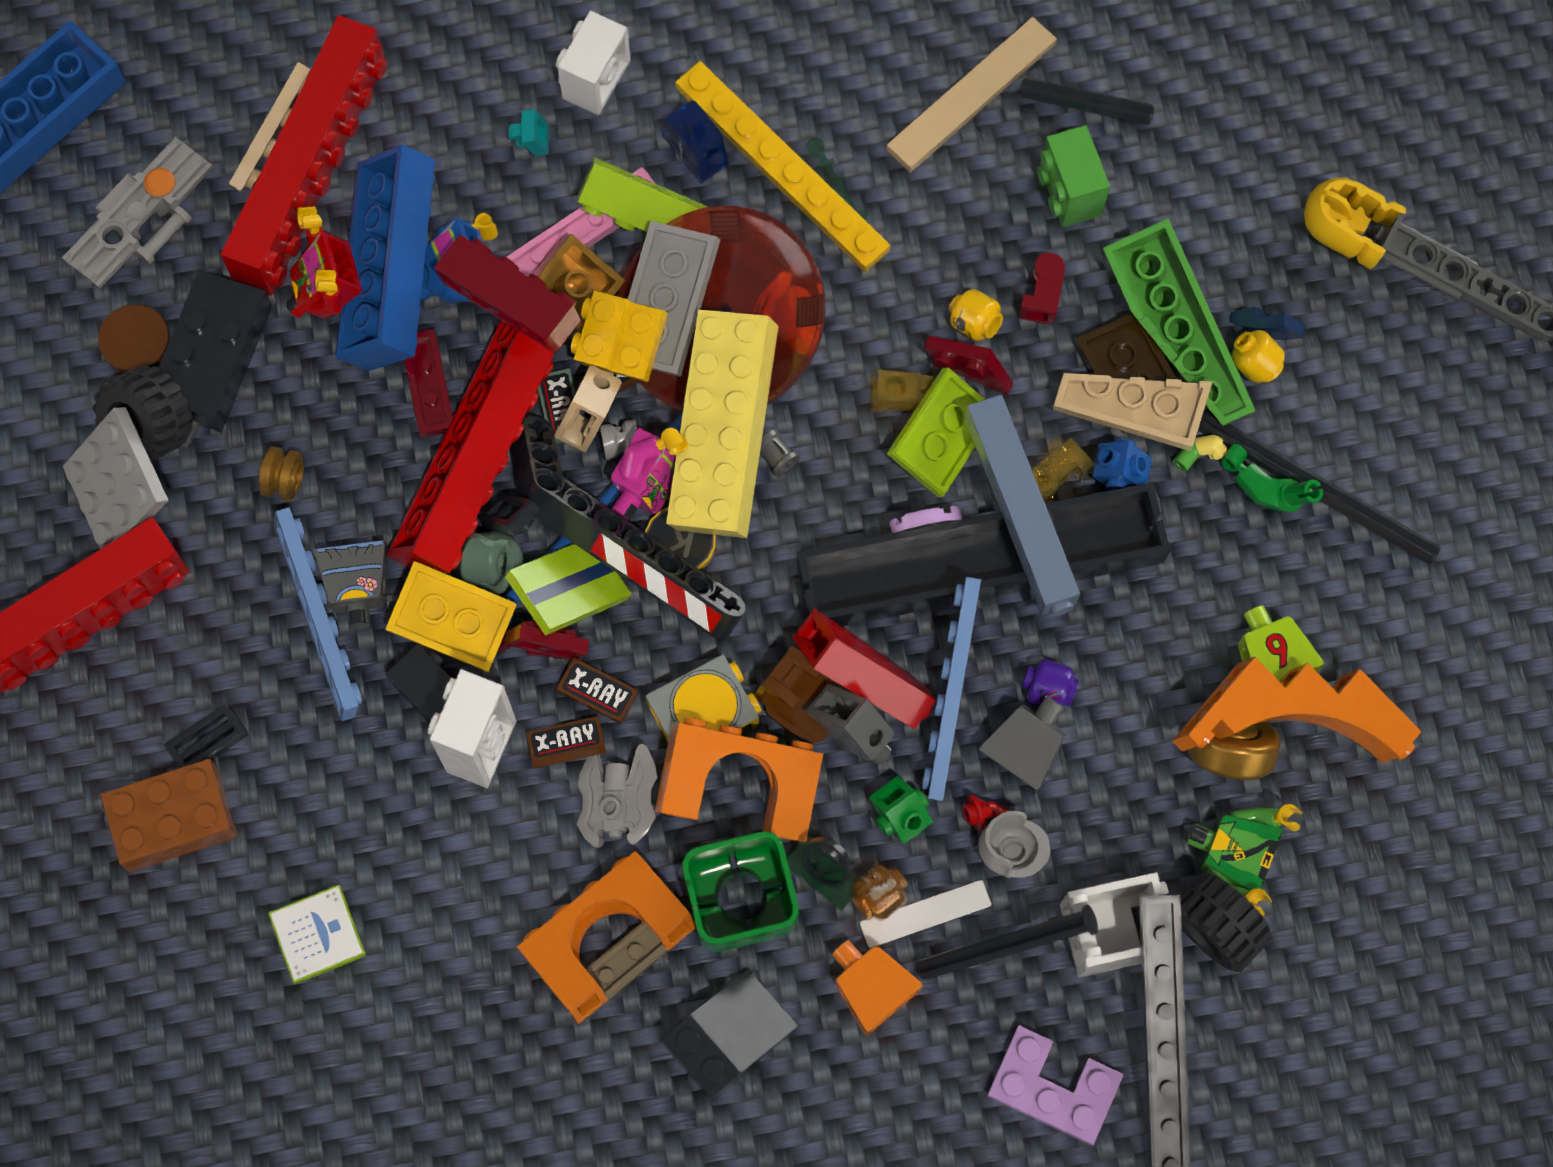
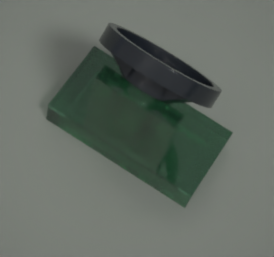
M807 835L806 842H801L787 858L789 870L841 912L865 885L862 881H860L861 883H855L860 876L852 870L853 861L849 858L843 847L831 839L824 837L813 839L810 835Z

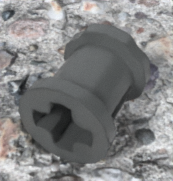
M777 429L768 432L762 437L760 454L774 468L773 474L779 477L788 472L798 462L800 455L797 451L792 452L780 439L781 433Z

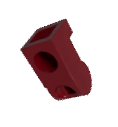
M1047 252L1037 258L1032 272V281L1035 285L1033 296L1024 294L1018 319L1053 326L1065 273V263L1058 254Z

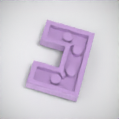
M1019 1025L987 1097L1093 1146L1124 1074L1088 1058L1074 1091L1071 1092L1039 1077L1054 1041Z

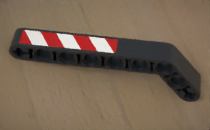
M526 417L522 422L524 425L520 437L514 443H511L510 450L519 497L531 499L540 509L534 517L715 639L728 638L745 613L746 607L743 600L712 577L562 476L552 426L541 417Z

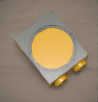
M724 654L645 695L647 706L667 742H669L672 724L683 723L684 717L706 721L705 728L719 731L720 725L741 729L750 724L752 729L759 726L758 714L762 712L753 693L751 692L746 695L740 683L744 681L739 667L734 661L728 663Z

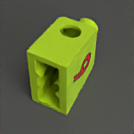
M1264 605L1255 607L1244 614L1251 632L1243 635L1238 642L1242 662L1256 657L1279 682L1290 669L1309 663L1318 672L1324 665L1319 654L1290 616L1272 622Z

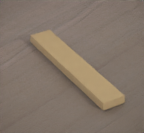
M1034 17L1030 18L887 144L886 150L911 173L1056 45L1057 38Z

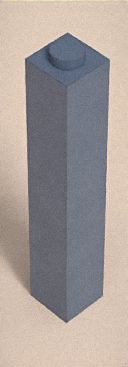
M1001 394L968 405L965 415L966 423L1040 613L1045 615L1052 612L1053 616L1065 614L1074 609L1073 605L1077 603L1080 591L1003 396Z

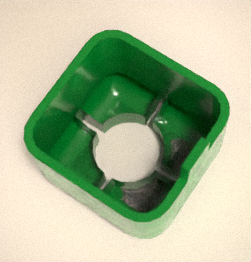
M758 832L697 847L690 850L683 861L685 885L698 938L701 945L707 950L723 952L784 937L795 929L799 914L798 901L784 846L780 838L775 834ZM735 856L740 876L747 875L755 878L763 885L765 891L780 886L783 888L767 894L765 907L758 916L752 918L754 930L750 931L747 929L745 920L738 921L730 918L723 912L720 905L699 909V906L719 902L718 896L722 886L734 877L730 858Z

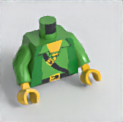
M1286 804L1280 809L1257 807L1233 811L1228 816H1222L1214 831L1194 823L1186 844L1206 852L1200 867L1203 872L1213 874L1228 882L1264 916V911L1256 906V904L1260 901L1272 903L1266 891L1261 888L1284 830L1279 828V826L1283 824L1290 831L1299 830L1300 825L1296 822H1288V819L1292 814H1303V812L1293 804Z

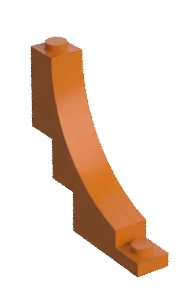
M1256 657L1238 663L1172 742L1183 752L1194 747L1201 749L1214 736L1222 739L1236 734L1252 724L1277 720L1303 721L1321 725L1341 733L1364 747L1381 763L1394 759L1400 761L1406 758L1414 750L1415 745L1413 742L1421 733V730L1361 669L1342 675L1331 687L1309 663L1290 669L1279 682Z

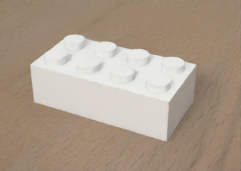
M461 669L457 679L451 678L448 682L443 699L447 700L441 714L435 713L428 734L431 735L430 741L447 773L488 788L517 721L503 685Z

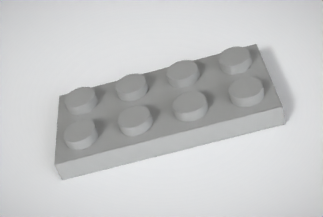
M650 221L628 300L633 303L664 310L668 313L652 370L681 377L695 330L698 309H701L720 239L717 236Z

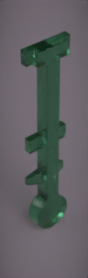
M819 138L810 139L807 143V152L809 155L817 157L820 162L815 167L816 171L824 169L830 179L826 183L830 187L834 186L840 197L862 218L869 216L866 209L858 211L841 183L846 180L843 173L837 176L831 166L836 162L835 159H827L824 154V142Z

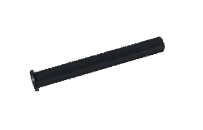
M1087 904L1082 906V911L919 959L917 961L918 974L921 979H931L1089 932L1093 936L1098 933L1097 919L1093 909Z

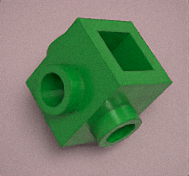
M896 776L868 797L878 814L875 822L880 830L887 837L893 834L903 844L918 836L923 829L933 823L926 810L930 805L919 789L910 787L899 776Z

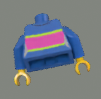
M481 213L475 218V223L472 224L470 221H463L455 217L447 226H442L438 229L425 251L424 280L421 290L422 300L426 301L435 295L449 304L471 302L444 285L434 267L459 235L464 236L470 241H473L474 238L481 242L483 240L490 241L498 236V230L490 215Z

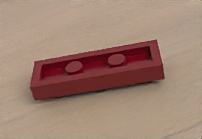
M435 329L417 332L415 356L405 359L421 439L445 434L453 419Z

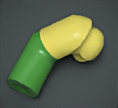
M1214 434L1196 437L1192 450L1182 449L1173 459V464L1179 470L1187 472L1199 456L1209 455L1211 459L1219 460L1226 454L1227 447L1223 444V439Z

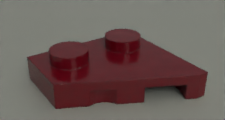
M929 336L924 348L933 359V364L940 369L949 367L958 375L1002 394H1009L1013 381L991 349Z
M524 621L522 624L505 632L497 652L505 653L506 649L513 646L526 649L529 656L573 660V658L578 659L588 654L589 640L577 637V632L560 629L545 636L536 622Z

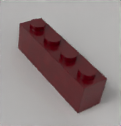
M459 235L434 267L444 285L554 354L581 321L575 309L576 303L567 294L561 291L555 294L547 289L546 283L532 273L526 276L521 273L519 267L512 260L505 256H502L500 259L491 254L489 247L478 239L474 238L473 241H470L464 236Z

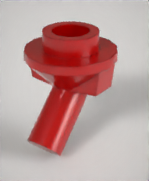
M973 794L967 796L966 804L962 806L967 824L969 826L974 825L978 831L984 829L990 817L996 818L1000 814L1010 811L995 802H985Z

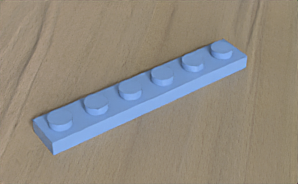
M290 507L275 512L274 527L341 721L355 718L358 704L362 703L361 694L356 682L350 683L346 671L350 670L349 659L344 649L339 650L335 640L339 636L337 624L333 616L327 617L324 605L327 604L322 583L316 584L312 573L316 571L313 555L310 550H304L301 541L305 538L302 523L299 518H293Z
M966 577L964 585L957 584L953 606L960 607L958 621L951 620L947 642L954 643L951 658L944 657L941 679L947 680L945 695L938 694L934 714L941 717L939 731H931L928 752L935 753L933 767H925L922 789L928 790L927 797L930 799L943 801L981 579Z

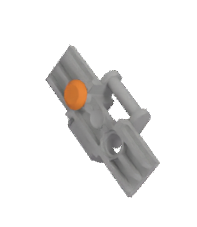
M175 137L142 173L138 172L135 176L128 173L97 205L95 211L98 220L70 248L62 259L98 288H101L132 254L136 255L146 264L151 265L155 261L153 256L183 224L188 225L193 220L179 204L210 172L213 165ZM153 213L160 218L164 217L166 213H171L172 216L142 247L139 244L141 236L138 232L142 224ZM111 230H115L123 238L117 244H108L105 242V236Z

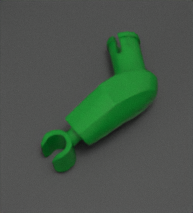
M1233 444L1222 458L1223 468L1229 472L1238 473L1234 481L1254 504L1283 512H1295L1302 504L1319 502L1323 496V488L1318 490L1311 489L1321 485L1317 480L1298 483L1293 479H1273L1254 463L1246 467L1243 462L1247 458V452L1238 444Z

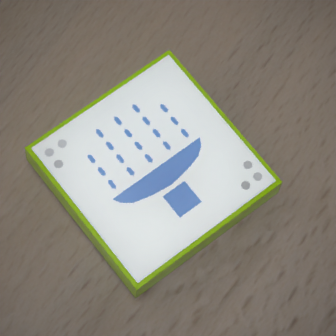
M340 885L268 913L295 985L367 956Z

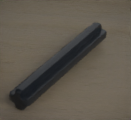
M1028 77L1023 78L1019 90V96L1022 98L1146 125L1151 123L1154 115V106L1152 104Z

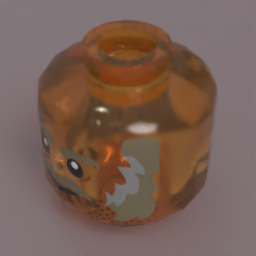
M876 865L853 884L854 895L851 896V899L867 920L874 918L878 921H884L907 902L904 888L908 886V883L895 867L889 871L882 865Z

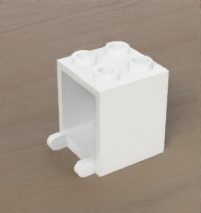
M1157 872L1067 893L1060 903L1062 916L1082 911V906L1088 904L1093 909L1098 923V933L1092 936L1087 932L1068 938L1078 978L1142 964L1141 944L1131 908L1140 906L1139 895L1169 894L1165 881H1159Z

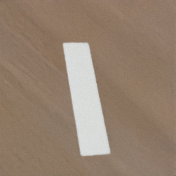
M980 880L861 921L860 925L868 947L872 948L990 907L991 902L985 885Z

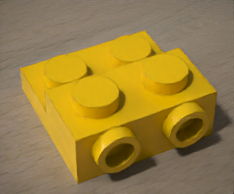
M594 291L592 299L587 298L582 306L581 315L583 319H586L582 333L577 332L572 339L571 351L575 354L574 360L588 367L596 366L603 371L648 382L668 313L664 310L633 303L625 298Z

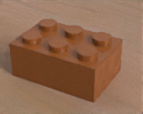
M211 759L101 794L119 863L130 873L238 838L219 768Z

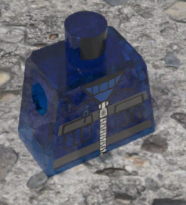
M691 100L665 119L662 132L663 138L700 184L729 165L722 133L695 100ZM705 153H711L710 156L704 157Z

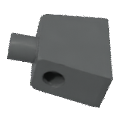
M827 684L805 711L844 750L866 760L873 761L875 764L883 763L890 756L891 748L887 744L892 739L894 731L868 699Z
M1048 695L1036 712L1023 704L982 744L979 750L1038 790L1044 784L1066 737V733L1054 725L1065 707Z

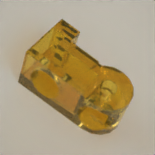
M878 370L873 380L871 412L886 413L887 409L914 412L936 377L920 375L919 373Z
M1072 438L1068 439L1032 469L1044 503L1051 501L1056 494V490L1074 475L1082 482L1092 474L1095 463Z

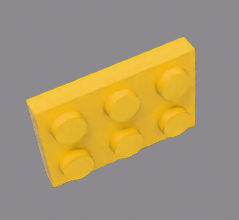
M414 561L385 630L489 672L517 603Z

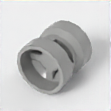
M635 419L624 421L621 427L613 426L612 424L600 426L606 461L617 459L620 454L625 452L637 431Z

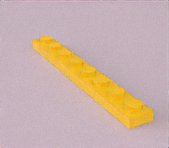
M701 61L675 82V88L864 272H867L890 251L891 245Z

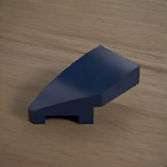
M1256 306L1231 312L1230 322L1250 332L1263 330L1274 340L1304 338L1305 324L1285 312L1269 315Z

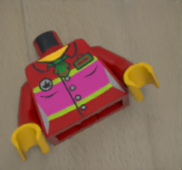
M315 207L298 208V225L300 229H306L308 246L290 271L294 295L286 303V306L290 313L299 318L303 317L307 312L323 319L329 318L330 316L340 314L343 306L362 292L349 242L323 232L321 227L322 219L317 215Z

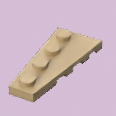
M299 62L297 63L230 180V187L243 193L246 187L252 190L261 173L257 168L264 157L268 158L276 142L275 137L281 127L284 126L311 69Z
M1064 373L1053 410L1191 451L1212 382L1186 383L1176 379L1152 381L1141 377L1117 379L1106 375Z

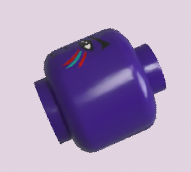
M1042 659L1036 668L1028 667L1022 687L1028 689L1027 699L1034 705L1040 706L1048 695L1063 706L1070 707L1079 680L1074 678V670L1071 667L1049 659Z

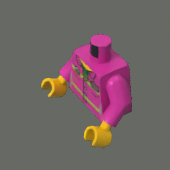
M638 428L611 476L612 483L621 493V496L611 510L627 521H630L638 508L651 514L658 513L668 499H670L676 455L684 452L689 446L683 434L674 428H667L662 432L661 438Z

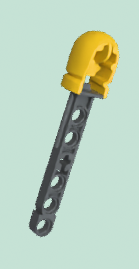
M1332 178L1319 184L1310 193L1304 210L1305 224L1311 235L1323 245L1348 258L1357 256L1358 263L1370 270L1382 258L1443 292L1471 303L1540 341L1553 342V330L1545 331L1538 324V316L1547 315L1553 319V305L1477 265V262L1403 224L1402 220L1406 214V207L1395 201L1386 203L1384 195L1348 178ZM1371 220L1388 227L1384 228L1381 226L1374 240L1379 245L1373 243L1371 239L1359 235H1363ZM1421 248L1427 251L1430 256L1429 263L1420 264L1416 262L1413 258V250ZM1444 266H1456L1461 272L1460 280H1449L1444 274ZM1482 283L1488 286V293L1485 296L1479 293L1481 289L1479 286ZM1500 292H1503L1504 295L1500 298L1498 303H1494V301L1498 298L1497 295ZM1507 299H1518L1523 305V313H1511L1506 305Z

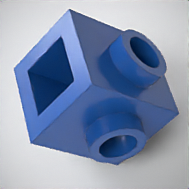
M1119 438L1115 439L1113 443H1100L1094 461L1093 478L1104 484L1108 491L1147 484L1152 457L1136 447L1135 442L1128 439Z

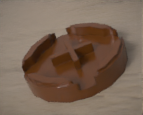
M138 304L123 306L111 312L102 322L98 333V347L104 359L111 367L122 373L142 365H148L152 368L158 362H161L170 341V331L162 316L152 308Z

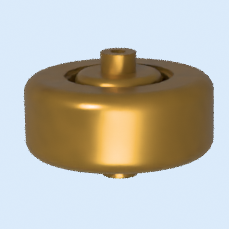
M1268 722L1252 724L1240 732L1222 739L1214 736L1203 748L1194 747L1189 749L1188 752L1196 764L1211 773L1231 779L1253 780L1263 778L1275 769L1281 746V738L1272 725Z

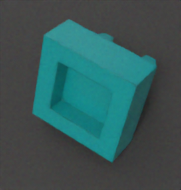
M535 109L522 111V124L517 123L508 126V139H516V146L518 148L526 147L536 157L549 155V123Z

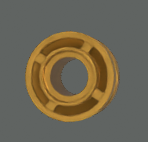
M271 446L268 449L259 472V488L262 496L272 498L276 492H279L281 500L292 501L300 489L304 473L302 453L290 450L284 456L282 448Z

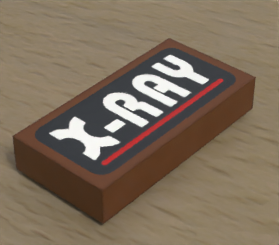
M573 658L556 688L557 693L620 725L624 722L639 694L637 689L576 658Z
M599 716L526 732L534 769L606 753Z

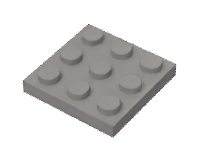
M126 407L113 408L63 465L67 480L71 483L80 508L85 514L93 532L94 540L100 549L152 516L154 517L169 501Z

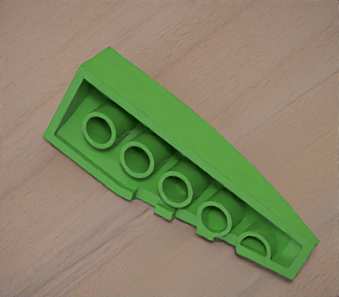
M1165 219L1104 247L1103 250L1132 314L1188 383H1199V381L1212 382L1206 406L1220 424L1224 426L1256 412L1169 219Z

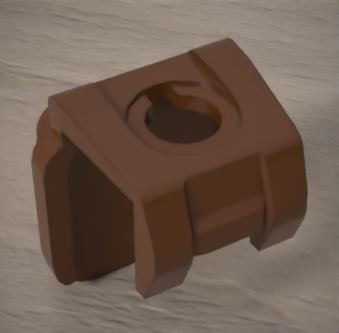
M791 646L758 688L755 698L766 706L767 715L778 725L802 742L817 744L826 739L828 734L805 711L827 684L848 692L851 691L813 669L805 655Z

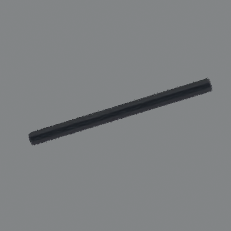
M1204 409L1198 431L1207 436L1213 434L1223 439V444L1228 448L1233 444L1240 445L1247 452L1248 460L1281 479H1293L1298 483L1317 480L1321 485L1311 489L1318 490L1323 488V496L1320 500L1322 503L1427 564H1431L1440 552L1438 544L1231 424L1222 426L1212 413Z

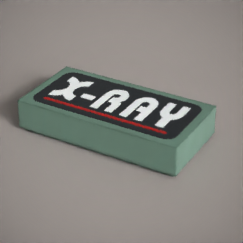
M570 368L551 372L546 379L541 381L538 387L544 419L552 426L554 435L575 395ZM555 438L556 444L564 443L563 441Z

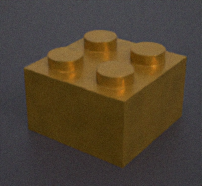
M573 234L558 241L533 273L546 283L547 289L555 294L561 291L576 303L575 309L581 321L568 336L570 340L573 339L577 332L582 333L586 320L581 315L584 301L587 298L592 299L594 291L615 295L625 282L620 275Z

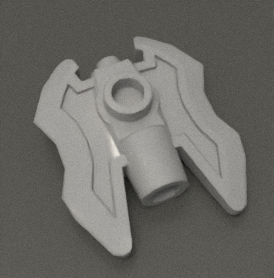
M638 745L630 771L629 765L612 763L606 765L604 775L600 754L587 757L578 780V787L583 797L582 811L576 824L584 839L593 847L600 848L603 846V832L609 834L611 839H621L622 834L627 833V830H629L627 840L630 844L634 845L647 834L655 820L656 815L651 805V790L657 779L655 763L646 745Z

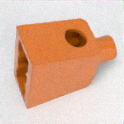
M847 940L832 953L833 957L845 970L835 979V986L866 1037L920 992L923 984L878 946H874L862 956L851 941Z

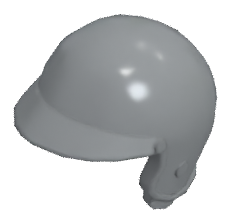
M1008 811L1000 814L984 828L979 838L978 846L983 862L990 870L1007 878L1032 876L1044 867L1050 857V843L1045 831L1035 823L1026 820L1027 816L1023 812Z

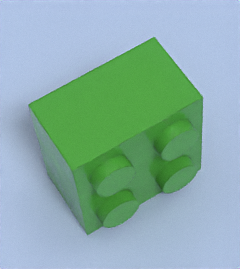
M1087 125L1047 136L1044 149L1040 152L1041 162L1040 166L1037 167V175L1041 186H1047L1049 191L1048 203L1053 217L1058 216L1063 228L1102 216L1110 185Z

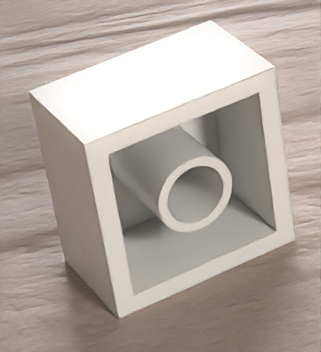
M590 10L585 21L580 20L576 25L572 36L573 41L568 49L564 48L560 52L556 67L559 73L558 83L561 86L562 99L599 116L631 59L628 28Z

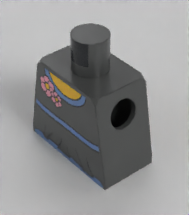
M384 540L315 549L328 602L334 613L347 612L349 629L358 630L370 627L369 609L382 608L386 604L389 557L386 556L388 548Z

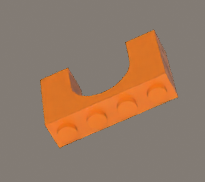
M684 717L683 723L672 724L654 812L698 820L704 785L710 769L724 756L740 753L756 760L766 772L769 780L770 796L763 832L773 833L782 839L806 842L823 759V753L813 751V744L792 741L790 747L777 744L778 737L762 733H756L755 739L741 736L742 729L720 725L719 731L705 728L706 721Z
M636 851L628 857L619 859L613 865L610 872L600 880H595L588 884L579 897L570 904H565L557 909L553 918L540 928L531 930L524 937L523 942L517 946L527 962L578 1024L608 1001L600 986L580 962V944L584 934L591 925L599 919L612 914L634 916L649 928L667 951L696 929L695 922L689 911Z

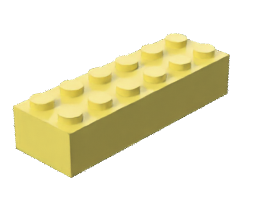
M698 309L680 433L684 435L689 446L684 452L676 455L666 522L667 525L678 531L739 538L748 537L778 333V325L769 316Z

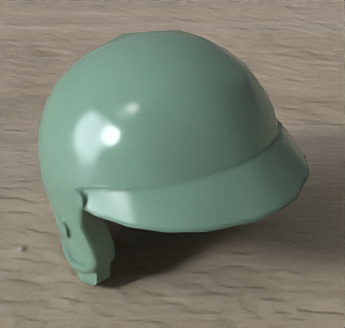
M487 531L480 534L474 533L464 545L463 556L460 562L461 581L478 588H484L495 595H500L510 586L505 578L509 570L524 565L521 547L515 539L504 533Z

